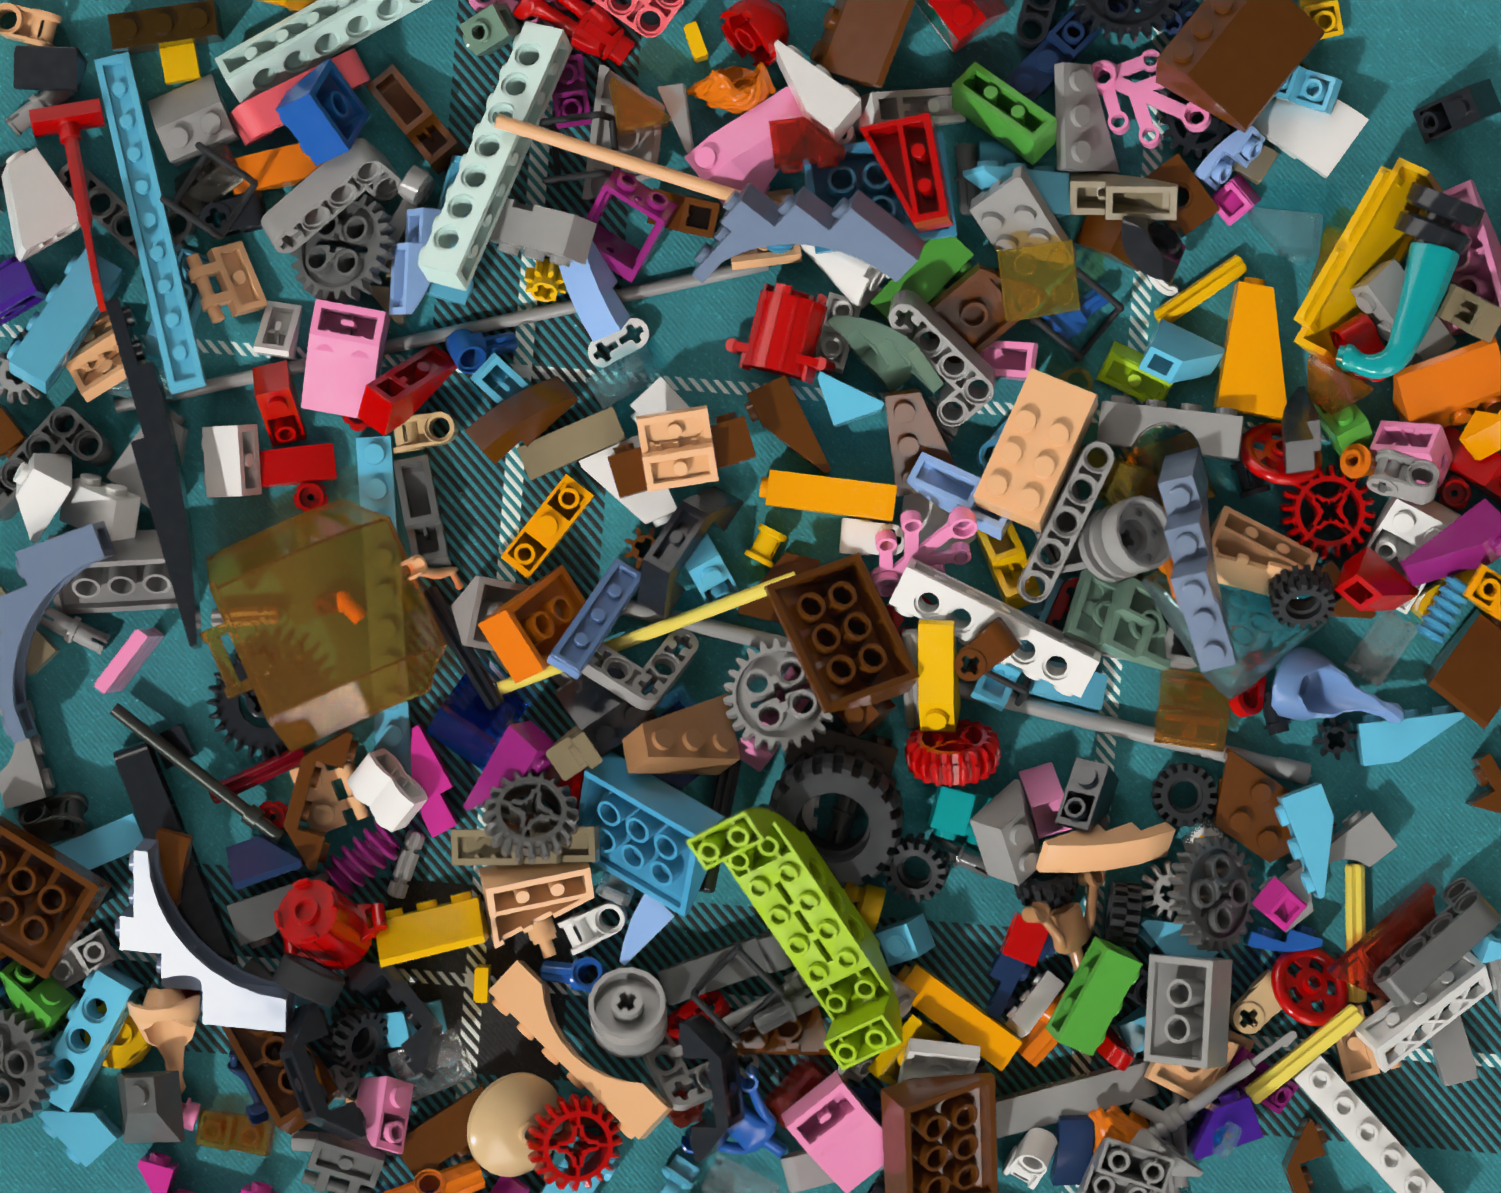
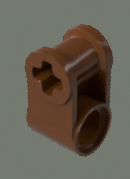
M999 616L959 650L954 662L955 671L963 680L975 681L996 664H1000L1007 659L1022 643ZM967 655L970 659L975 656L978 657V669L974 670L970 667L965 670L963 668L964 656Z

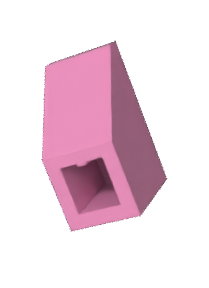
M389 1076L360 1078L356 1106L362 1110L365 1116L366 1137L372 1147L396 1154H403L414 1084Z

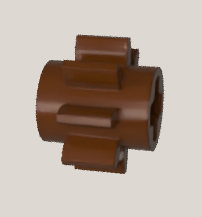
M636 528L638 537L634 541L625 539L627 544L632 545V551L624 556L625 558L635 556L638 559L636 562L637 569L641 567L643 558L639 557L640 550L636 548V544L638 542L644 543L646 538L652 540V546L655 542L653 538L655 528H652L648 535H643L642 531Z

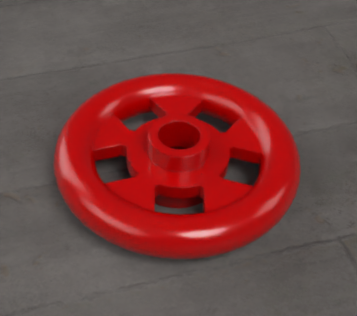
M1262 423L1244 433L1240 458L1250 472L1267 482L1279 485H1297L1309 481L1321 469L1323 461L1322 452L1314 451L1315 470L1286 474L1283 464L1282 439L1272 438V436L1282 437V423ZM1254 443L1265 444L1263 451L1253 448Z
M1320 948L1283 952L1275 961L1271 973L1272 990L1280 1007L1294 1020L1309 1026H1323L1347 1006L1349 1000L1347 977L1340 964L1329 953ZM1311 960L1323 966L1321 972L1309 967ZM1292 963L1300 969L1295 977L1287 972L1288 967ZM1309 981L1314 985V988L1309 985ZM1327 981L1334 982L1335 995L1327 994ZM1292 987L1296 997L1301 1000L1298 1003L1292 1000L1287 991ZM1321 1000L1325 1010L1314 1012L1311 1003Z

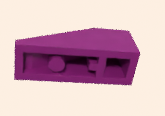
M1484 498L1400 562L1409 582L1413 586H1417L1478 568L1480 564L1489 565L1501 557V513Z
M532 721L510 724L463 807L467 811L484 808L486 798H491L490 790L492 787L501 788L500 780L502 777L511 782L514 781L513 774L515 770L521 778L527 777L529 770L533 772V777H539L540 773L544 770L548 772L552 767V763L546 756V751L555 743Z

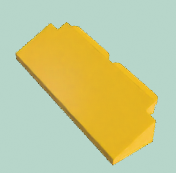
M1400 157L1392 170L1381 165L1294 317V320L1302 325L1294 342L1336 372H1339L1341 367L1335 366L1338 350L1332 343L1330 332L1360 312L1369 317L1367 313L1358 307L1356 298L1350 289L1377 264L1396 259L1400 264L1410 244L1414 241V236L1393 228L1400 211L1407 210L1420 216L1424 213V209L1411 205L1406 200L1412 182L1439 192L1443 190L1429 170Z

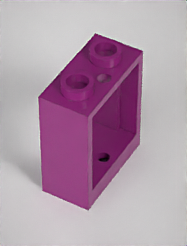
M618 168L604 183L586 219L597 223L592 241L610 270L632 283L645 266L677 205L668 200L664 194L652 190L639 182L633 175L625 173ZM612 195H615L656 221L641 250L598 224Z

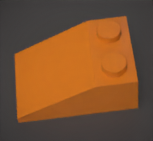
M562 564L498 607L478 623V626L514 682L518 683L545 670L551 665L547 663L550 653L586 601Z

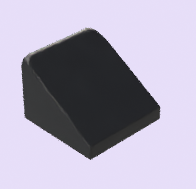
M184 723L178 724L159 734L187 757L192 758L199 755ZM159 753L166 769L175 766V764Z

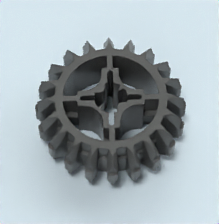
M515 770L513 774L514 781L511 782L502 777L500 780L501 788L492 787L490 790L491 798H486L484 802V809L487 810L482 814V821L487 824L485 826V834L493 836L491 839L493 848L502 846V855L504 857L514 852L517 863L522 860L523 856H529L528 860L532 865L535 863L536 856L539 855L547 862L550 859L549 851L559 856L562 853V845L569 846L572 843L571 834H575L578 831V824L575 822L579 820V811L574 809L577 806V799L575 796H569L570 788L568 785L559 787L560 779L558 776L548 781L545 770L540 773L539 777H533V772L529 770L527 777L521 778ZM523 796H529L524 800H515ZM542 798L552 803L559 815L553 814V810L546 808L542 804ZM536 806L534 819H530L526 827V817L528 818V814H532ZM502 818L509 819V823L518 826L520 834L512 832L505 825ZM540 832L547 833L543 836L533 837Z

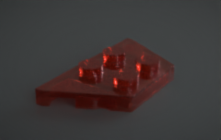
M1425 882L1326 969V972L1334 978L1343 980L1357 988L1391 1001L1374 983L1373 975L1387 959L1438 916L1435 913L1433 896L1436 895L1434 886Z

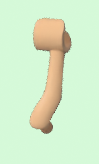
M418 554L400 563L401 566L407 565L410 568L411 576L408 577L410 581L420 576L431 579H442L450 576L456 589L464 588L463 582H461L456 573L459 570L457 567L431 568L427 566L426 560Z

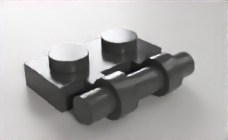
M319 1132L307 1164V1168L318 1171V1173L305 1169L301 1182L314 1186L313 1190L322 1193L325 1190L334 1193H372V1189L360 1185L375 1188L386 1153ZM330 1175L335 1176V1177H338V1178H341V1179L348 1180L349 1182L343 1181V1180H340V1179H337V1178H334V1177H330Z

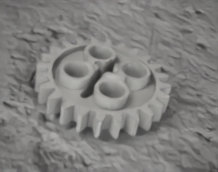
M774 638L773 648L770 649L761 641V652L756 654L752 649L748 648L749 660L745 661L737 657L736 662L740 670L728 671L729 676L735 681L734 683H724V689L732 693V695L723 698L724 705L734 706L726 712L727 718H738L732 725L734 731L745 728L742 735L743 741L746 742L754 736V746L756 749H759L766 742L768 743L769 753L773 754L776 745H781L784 754H788L789 744L794 743L796 748L801 751V740L806 738L811 744H815L813 732L817 731L825 735L826 730L822 722H833L834 718L830 713H823L811 687L807 690H798L803 685L809 684V681L789 640L785 647H780L778 639ZM788 667H797L801 670V675L796 680L788 681L782 677L784 670ZM764 679L768 682L767 688L761 693L750 691L749 685L753 680ZM782 690L786 694V701L780 703L778 698H776V691ZM808 699L813 702V707L807 713H798L794 710L797 701ZM755 702H764L757 708H751V704ZM768 711H774L780 715L778 722L771 726L761 723V717Z

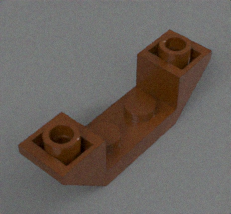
M347 729L304 753L283 826L306 866L313 871H316L318 862L325 864L331 844L324 842L327 832L299 825L300 821H308L312 802L307 801L306 798L310 787L317 788L322 768L317 767L316 762L343 769L346 760L353 762L359 741L352 740L353 730Z
M1308 1116L1301 1118L1281 1163L1292 1193H1310L1309 1187L1314 1186L1312 1177L1307 1166L1300 1167V1164L1326 1154L1322 1145L1327 1143L1324 1130L1320 1123L1314 1124Z

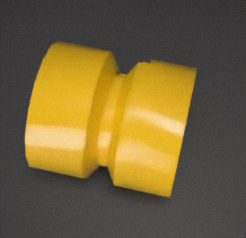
M852 881L846 882V887L843 890L852 903L857 902L855 908L874 933L881 914L886 888L868 883L864 887H859V885L854 886Z

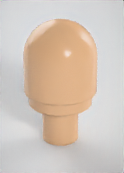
M552 916L534 924L535 929L527 932L533 945L539 944L544 959L557 955L552 939L557 938V930Z

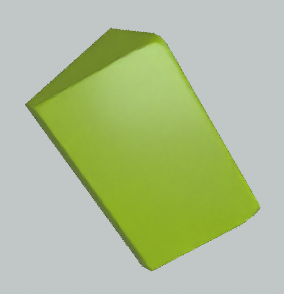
M1114 341L1096 377V379L1145 403L1146 399L1164 401L1173 383H1168L1138 369L1144 354L1117 341Z

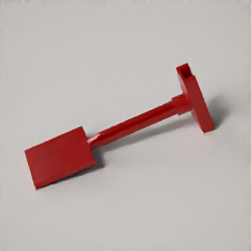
M100 99L29 110V116L34 137L39 138L59 134L61 144L65 145L77 217L84 234L92 284L99 312L107 311L92 236L93 217L79 142L82 140L81 130L105 127Z

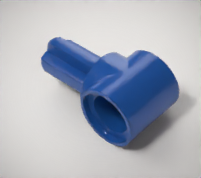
M1092 288L1077 300L1073 301L1071 299L1067 304L1065 303L1069 299L1066 298L1041 317L1048 326L1068 341L1087 327L1088 322L1086 319L1109 302Z
M458 329L448 336L446 349L461 372L472 374L493 353L501 355L514 352L517 349V340L513 332L483 337L481 332L473 333L468 329Z
M592 957L575 958L573 963L545 960L540 969L543 981L570 984L572 990L586 991L589 994L593 985L604 974L610 972L607 967ZM593 968H597L598 976L596 980L586 984V973Z

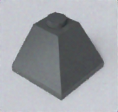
M179 1070L117 1073L123 1143L185 1141Z

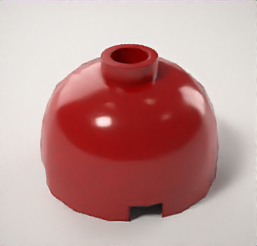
M739 0L720 16V19L725 18V23L721 25V29L730 46L741 58H744L747 53L752 59L756 60L751 64L755 67L760 62H763L766 67L771 65L776 60L774 43L776 40H779L787 46L790 36L786 12L776 2L769 0Z

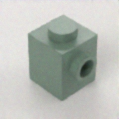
M507 3L491 4L459 25L464 34L463 41L466 47L475 56L491 55L513 41L515 36L521 32L516 19L511 15L512 12Z

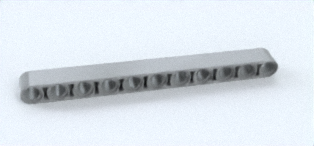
M1144 1058L1133 1060L1126 1071L1110 1066L996 1097L997 1139L1032 1128L1057 1123L1059 1115H1087L1091 1110L1096 1111L1098 1107H1102L1105 1110L1109 1109L1110 1105L1120 1106L1131 1103L1135 1097L1142 1100L1159 1094L1157 1083L1143 1077L1150 1062L1143 1061ZM805 1149L780 1157L790 1193L834 1183ZM884 1165L880 1167L877 1171L884 1169Z

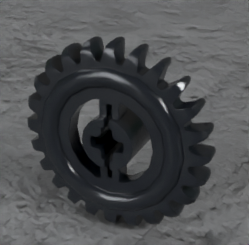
M262 644L259 655L252 646H248L247 658L236 651L234 652L236 664L227 660L222 662L227 673H214V676L221 684L208 687L209 690L218 695L217 698L209 699L206 703L218 708L217 711L208 716L210 719L221 720V723L214 731H228L223 743L226 744L236 739L235 752H240L245 746H248V757L252 758L257 750L260 749L262 758L266 760L272 748L276 756L281 757L283 745L291 752L294 751L295 738L302 743L307 742L303 730H316V727L309 720L310 718L321 717V713L314 710L313 706L323 703V700L313 696V693L319 690L321 685L309 683L315 676V672L303 673L306 660H301L294 664V651H290L285 657H282V647L280 645L276 646L274 652L270 654L267 644ZM258 676L277 678L286 686L290 694V708L282 704V697L274 687L260 686L254 688L247 683ZM268 694V702L274 708L267 707L260 710V702L256 700L257 697L255 695L264 696ZM240 696L247 698V708L253 716L267 718L275 714L283 719L282 722L273 727H260L252 724L245 718L241 710ZM277 708H280L281 710L285 711V713H282Z

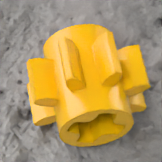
M544 259L543 262L536 261L535 268H526L524 280L527 283L525 291L531 292L536 300L541 302L556 301L558 292L566 294L567 288L559 265L549 262V259Z

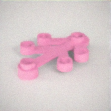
M1148 49L1141 56L1117 65L1110 60L1095 62L1091 65L1098 94L1103 96L1109 115L1108 126L1114 134H1125L1131 125L1127 114L1121 111L1116 91L1129 96L1140 128L1138 137L1146 148H1155L1161 142V133L1153 125L1147 105L1181 119L1185 127L1191 132H1202L1210 125L1211 113L1191 102L1185 105L1155 92L1165 88L1156 83V75L1136 83L1125 79V77L1142 70L1148 73H1156L1157 62L1152 66H1148L1146 61L1150 57L1158 58L1160 53L1157 50ZM1103 74L1110 75V79L1106 83L1099 82V78ZM1197 114L1204 116L1199 124L1191 122L1192 118ZM1116 119H1125L1123 126L1118 128L1113 126ZM1148 132L1156 133L1152 141L1144 140V136Z
M965 506L954 508L948 516V523L919 544V531L923 527L921 514L916 510L905 511L900 516L901 528L904 532V556L894 564L892 551L897 548L896 534L892 530L879 531L875 535L876 549L879 551V566L870 572V576L880 596L887 597L893 595L911 557L945 574L944 564L964 565L968 563L972 555L970 546L966 542H955L950 546L949 550H935L952 537L966 539L973 536L978 529L974 512Z

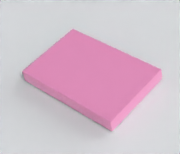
M156 628L136 629L96 680L94 687L103 694L123 691L165 635Z

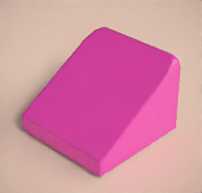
M1240 174L1234 176L1211 196L1220 209L1217 213L1229 227L1261 200L1259 195Z
M1273 878L1252 903L1284 932L1308 906L1277 878Z

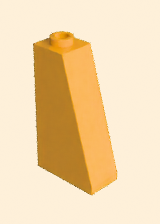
M1245 277L1244 282L1239 281L1234 284L1223 345L1225 351L1221 357L1212 409L1217 407L1237 409V413L1282 421L1287 400L1274 287L1265 286L1266 280Z
M770 470L769 477H761L759 497L766 498L765 506L891 522L894 515L897 485Z
M914 961L910 967L905 964L896 975L900 981L918 993L912 1002V1006L962 1043L980 1046V1056L1000 1071H1003L1023 1043L1019 1036L1011 1029L987 1014L986 1011Z

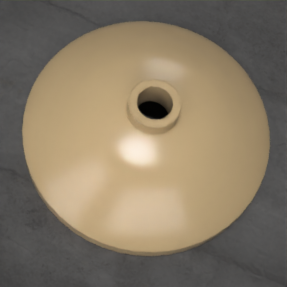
M512 1073L497 1079L480 1094L472 1107L467 1125L469 1149L480 1166L490 1173L502 1177L520 1176L534 1170L537 1163H531L528 1159V1155L534 1150L526 1146V1141L536 1137L529 1132L525 1135V1132L530 1126H539L540 1123L534 1118L535 1114H541L543 1117L547 1115L548 1112L544 1108L545 1104L549 1103L553 1108L558 1107L556 1101L559 1095L549 1082L531 1073ZM563 1122L554 1130L553 1134L562 1130Z

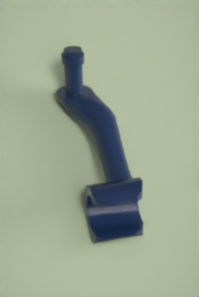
M231 1050L229 1052L230 1061L227 1067L244 1082L253 1100V1104L246 1106L249 1121L252 1125L268 1121L267 1107L243 1064L237 1060L238 1056L235 1050Z

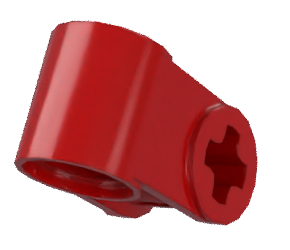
M1362 312L1330 332L1332 343L1337 350L1340 345L1346 346L1347 344H1352L1360 352L1370 355L1385 349L1375 325ZM1349 372L1357 380L1380 382L1386 379H1371L1355 372Z

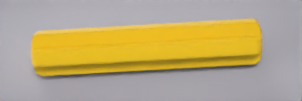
M1238 255L1232 256L1156 308L1153 312L1155 319L1158 323L1161 319L1173 323L1246 273L1247 267L1245 262Z

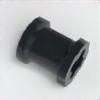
M1243 462L1230 465L1231 470L1236 471L1242 490L1239 493L1240 499L1271 490L1269 484H1265L1263 479L1250 472L1254 483L1252 485L1247 467Z

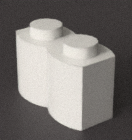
M385 748L369 752L347 780L354 797L359 802L368 805L378 825L390 832L405 828L428 800L423 788L411 776L406 774L397 758Z

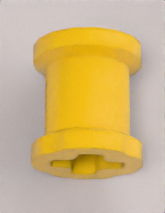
M760 523L758 526L760 531L751 549H746L744 554L772 568L774 564L772 559L780 543L785 542L787 536Z

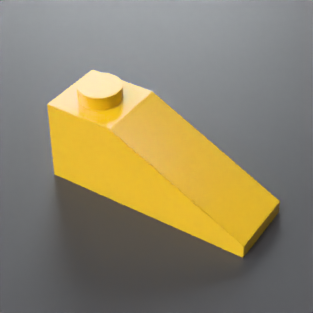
M919 620L918 674L920 676L918 678V708L920 731L956 732L961 700L959 676L954 668L957 656L955 621Z

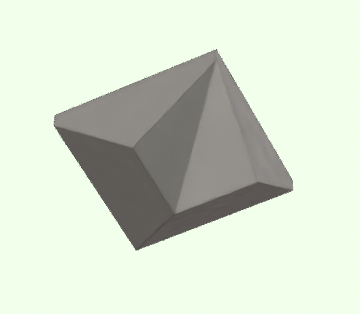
M476 575L451 605L462 645L494 651L478 623L498 607L525 590L529 585Z

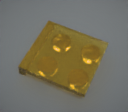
M1071 239L997 250L1006 321L1011 322L1080 310Z

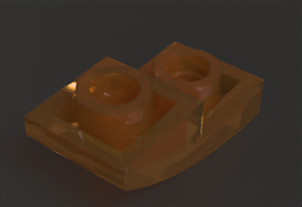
M201 1109L195 1144L224 1151L237 1150L260 1156H269L271 1154L276 1123L274 1120L269 1119L258 1125H252L245 1114Z

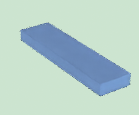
M615 558L550 653L547 663L578 680L638 591L641 572Z

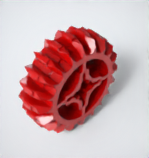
M1334 464L1327 465L1325 475L1321 467L1317 475L1303 484L1291 485L1296 490L1295 493L1291 491H1283L1282 493L1284 498L1291 500V504L1279 505L1280 511H1289L1290 517L1280 519V524L1292 523L1293 526L1292 529L1285 533V536L1290 538L1298 534L1299 538L1295 542L1300 545H1304L1307 542V548L1311 549L1312 552L1316 551L1317 547H1319V557L1321 559L1327 558L1329 548H1331L1334 558L1341 557V545L1345 551L1352 553L1354 551L1352 539L1359 544L1365 542L1364 537L1358 533L1359 530L1364 532L1372 531V526L1363 523L1364 518H1375V512H1365V505L1375 503L1374 498H1366L1364 500L1362 498V494L1369 490L1367 485L1360 486L1357 489L1355 485L1359 482L1360 478H1350L1347 480V476L1343 474L1341 469L1338 475H1335L1336 468ZM1320 482H1330L1341 487L1329 498H1324L1310 490L1311 487ZM1348 495L1354 506L1352 524L1348 523L1349 520L1342 511L1343 504L1347 500L1346 497ZM1303 498L1312 510V517L1307 523L1308 526L1306 528L1300 516V505ZM1335 502L1331 509L1335 519L1331 520V517L1320 520L1324 512L1320 503H1323L1325 506ZM1326 524H1330L1344 533L1341 537L1332 541L1321 540L1313 536Z
M967 718L965 720H958L956 732L920 731V726H918L917 730L910 732L909 738L906 739L905 758L908 771L913 773L914 778L922 779L923 783L933 782L937 787L940 785H949L950 788L953 785L964 787L966 783L977 784L979 779H988L989 774L996 772L999 758H1001V747L997 733L992 731L990 726H983L980 721L970 722V719Z
M571 1094L568 1104L562 1096L557 1097L558 1107L553 1108L549 1103L545 1104L544 1108L548 1112L547 1115L543 1117L537 1113L534 1116L540 1123L539 1126L528 1127V1132L536 1137L526 1141V1146L534 1150L528 1155V1159L531 1163H537L534 1171L538 1175L544 1174L543 1179L548 1184L556 1181L558 1189L564 1190L567 1184H569L573 1191H578L580 1181H582L586 1188H591V1178L594 1176L599 1181H604V1175L601 1173L604 1168L608 1171H614V1166L609 1160L610 1158H620V1153L613 1148L622 1144V1138L614 1135L620 1129L617 1127V1122H612L614 1115L610 1111L604 1114L605 1106L601 1102L595 1106L590 1096L585 1095L580 1102L576 1094ZM588 1117L595 1120L599 1129V1135L584 1132V1125L580 1122V1118ZM565 1121L563 1129L553 1134L554 1130ZM577 1136L580 1141L574 1142L575 1137ZM569 1143H574V1147L571 1148ZM549 1150L564 1153L565 1160L568 1162V1168L553 1164ZM595 1151L594 1155L584 1163L586 1155Z

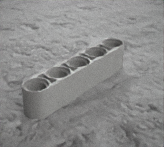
M1100 441L1092 442L1086 445L1080 452L1018 579L1017 591L1025 601L1032 603L1041 602L1050 594L1113 465L1114 452L1106 443ZM1092 448L1101 449L1105 453L1106 461L1101 468L1092 467L1087 460L1088 452ZM1077 480L1085 481L1090 487V495L1082 501L1077 500L1071 490L1072 485ZM1062 512L1070 513L1075 521L1074 528L1068 533L1061 532L1056 526V518ZM1047 544L1054 545L1059 551V558L1052 565L1045 564L1040 557L1041 549ZM1031 576H1036L1043 582V591L1037 597H1031L1025 591V582Z

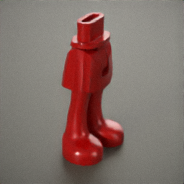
M519 0L511 14L518 20H525L530 16L539 17L556 28L563 29L569 37V44L584 53L601 57L604 61L608 58L619 66L635 45L634 41L623 35L625 30L620 28L613 17L597 3L589 5L583 0H557L579 18L578 21L566 16L544 0Z

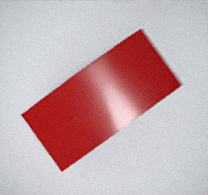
M333 443L295 446L259 452L262 487L297 485L300 482L330 481L337 478Z

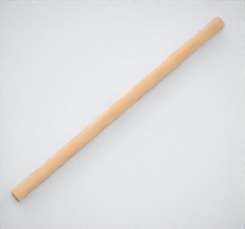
M498 114L495 121V128L725 201L734 190H737L502 114Z

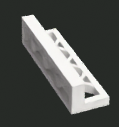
M1469 951L1411 1002L1398 1007L1390 1001L1354 1028L1357 1037L1373 1051L1378 1068L1386 1073L1491 992L1493 989L1486 965L1481 963ZM1479 981V985L1469 992L1470 988ZM1450 1004L1449 1007L1444 1012H1442L1444 1007ZM1422 1025L1421 1029L1415 1033L1416 1029ZM1395 1046L1392 1052H1390L1388 1055H1385V1053L1388 1050Z

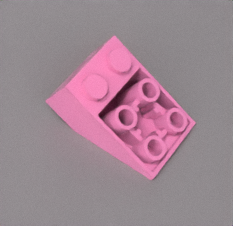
M316 299L309 332L301 408L358 418L365 386L380 375L391 318L385 311Z
M837 1070L781 1114L786 1128L844 1193L852 1191L884 1165L882 1125Z

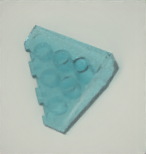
M1158 569L1145 577L1142 584L1201 671L1184 613L1180 612L1175 598L1172 597L1167 576ZM1219 584L1231 638L1237 655V664L1201 673L1219 692L1223 693L1229 700H1232L1253 686L1278 665L1287 652L1302 645L1320 630L1327 621L1323 623L1321 620H1317L1318 626L1313 628L1311 623L1306 624V629H1300L1299 624H1296L1294 629L1288 628L1287 622L1282 626L1278 623V619L1273 617L1268 596L1243 589L1241 591L1222 587L1223 584Z

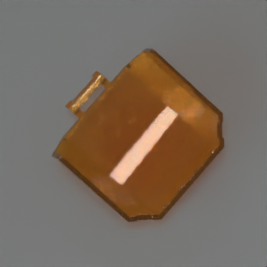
M341 499L282 521L206 557L210 592L224 623L199 633L203 644L207 643L227 687L224 689L227 699H232L253 689L266 720L291 752L306 749L430 692L434 681L432 678L447 645L418 579L415 578L410 581L408 579L411 576L410 568L407 565L401 566L400 564L408 559L389 516ZM227 634L230 635L248 676V679L241 682L220 638Z

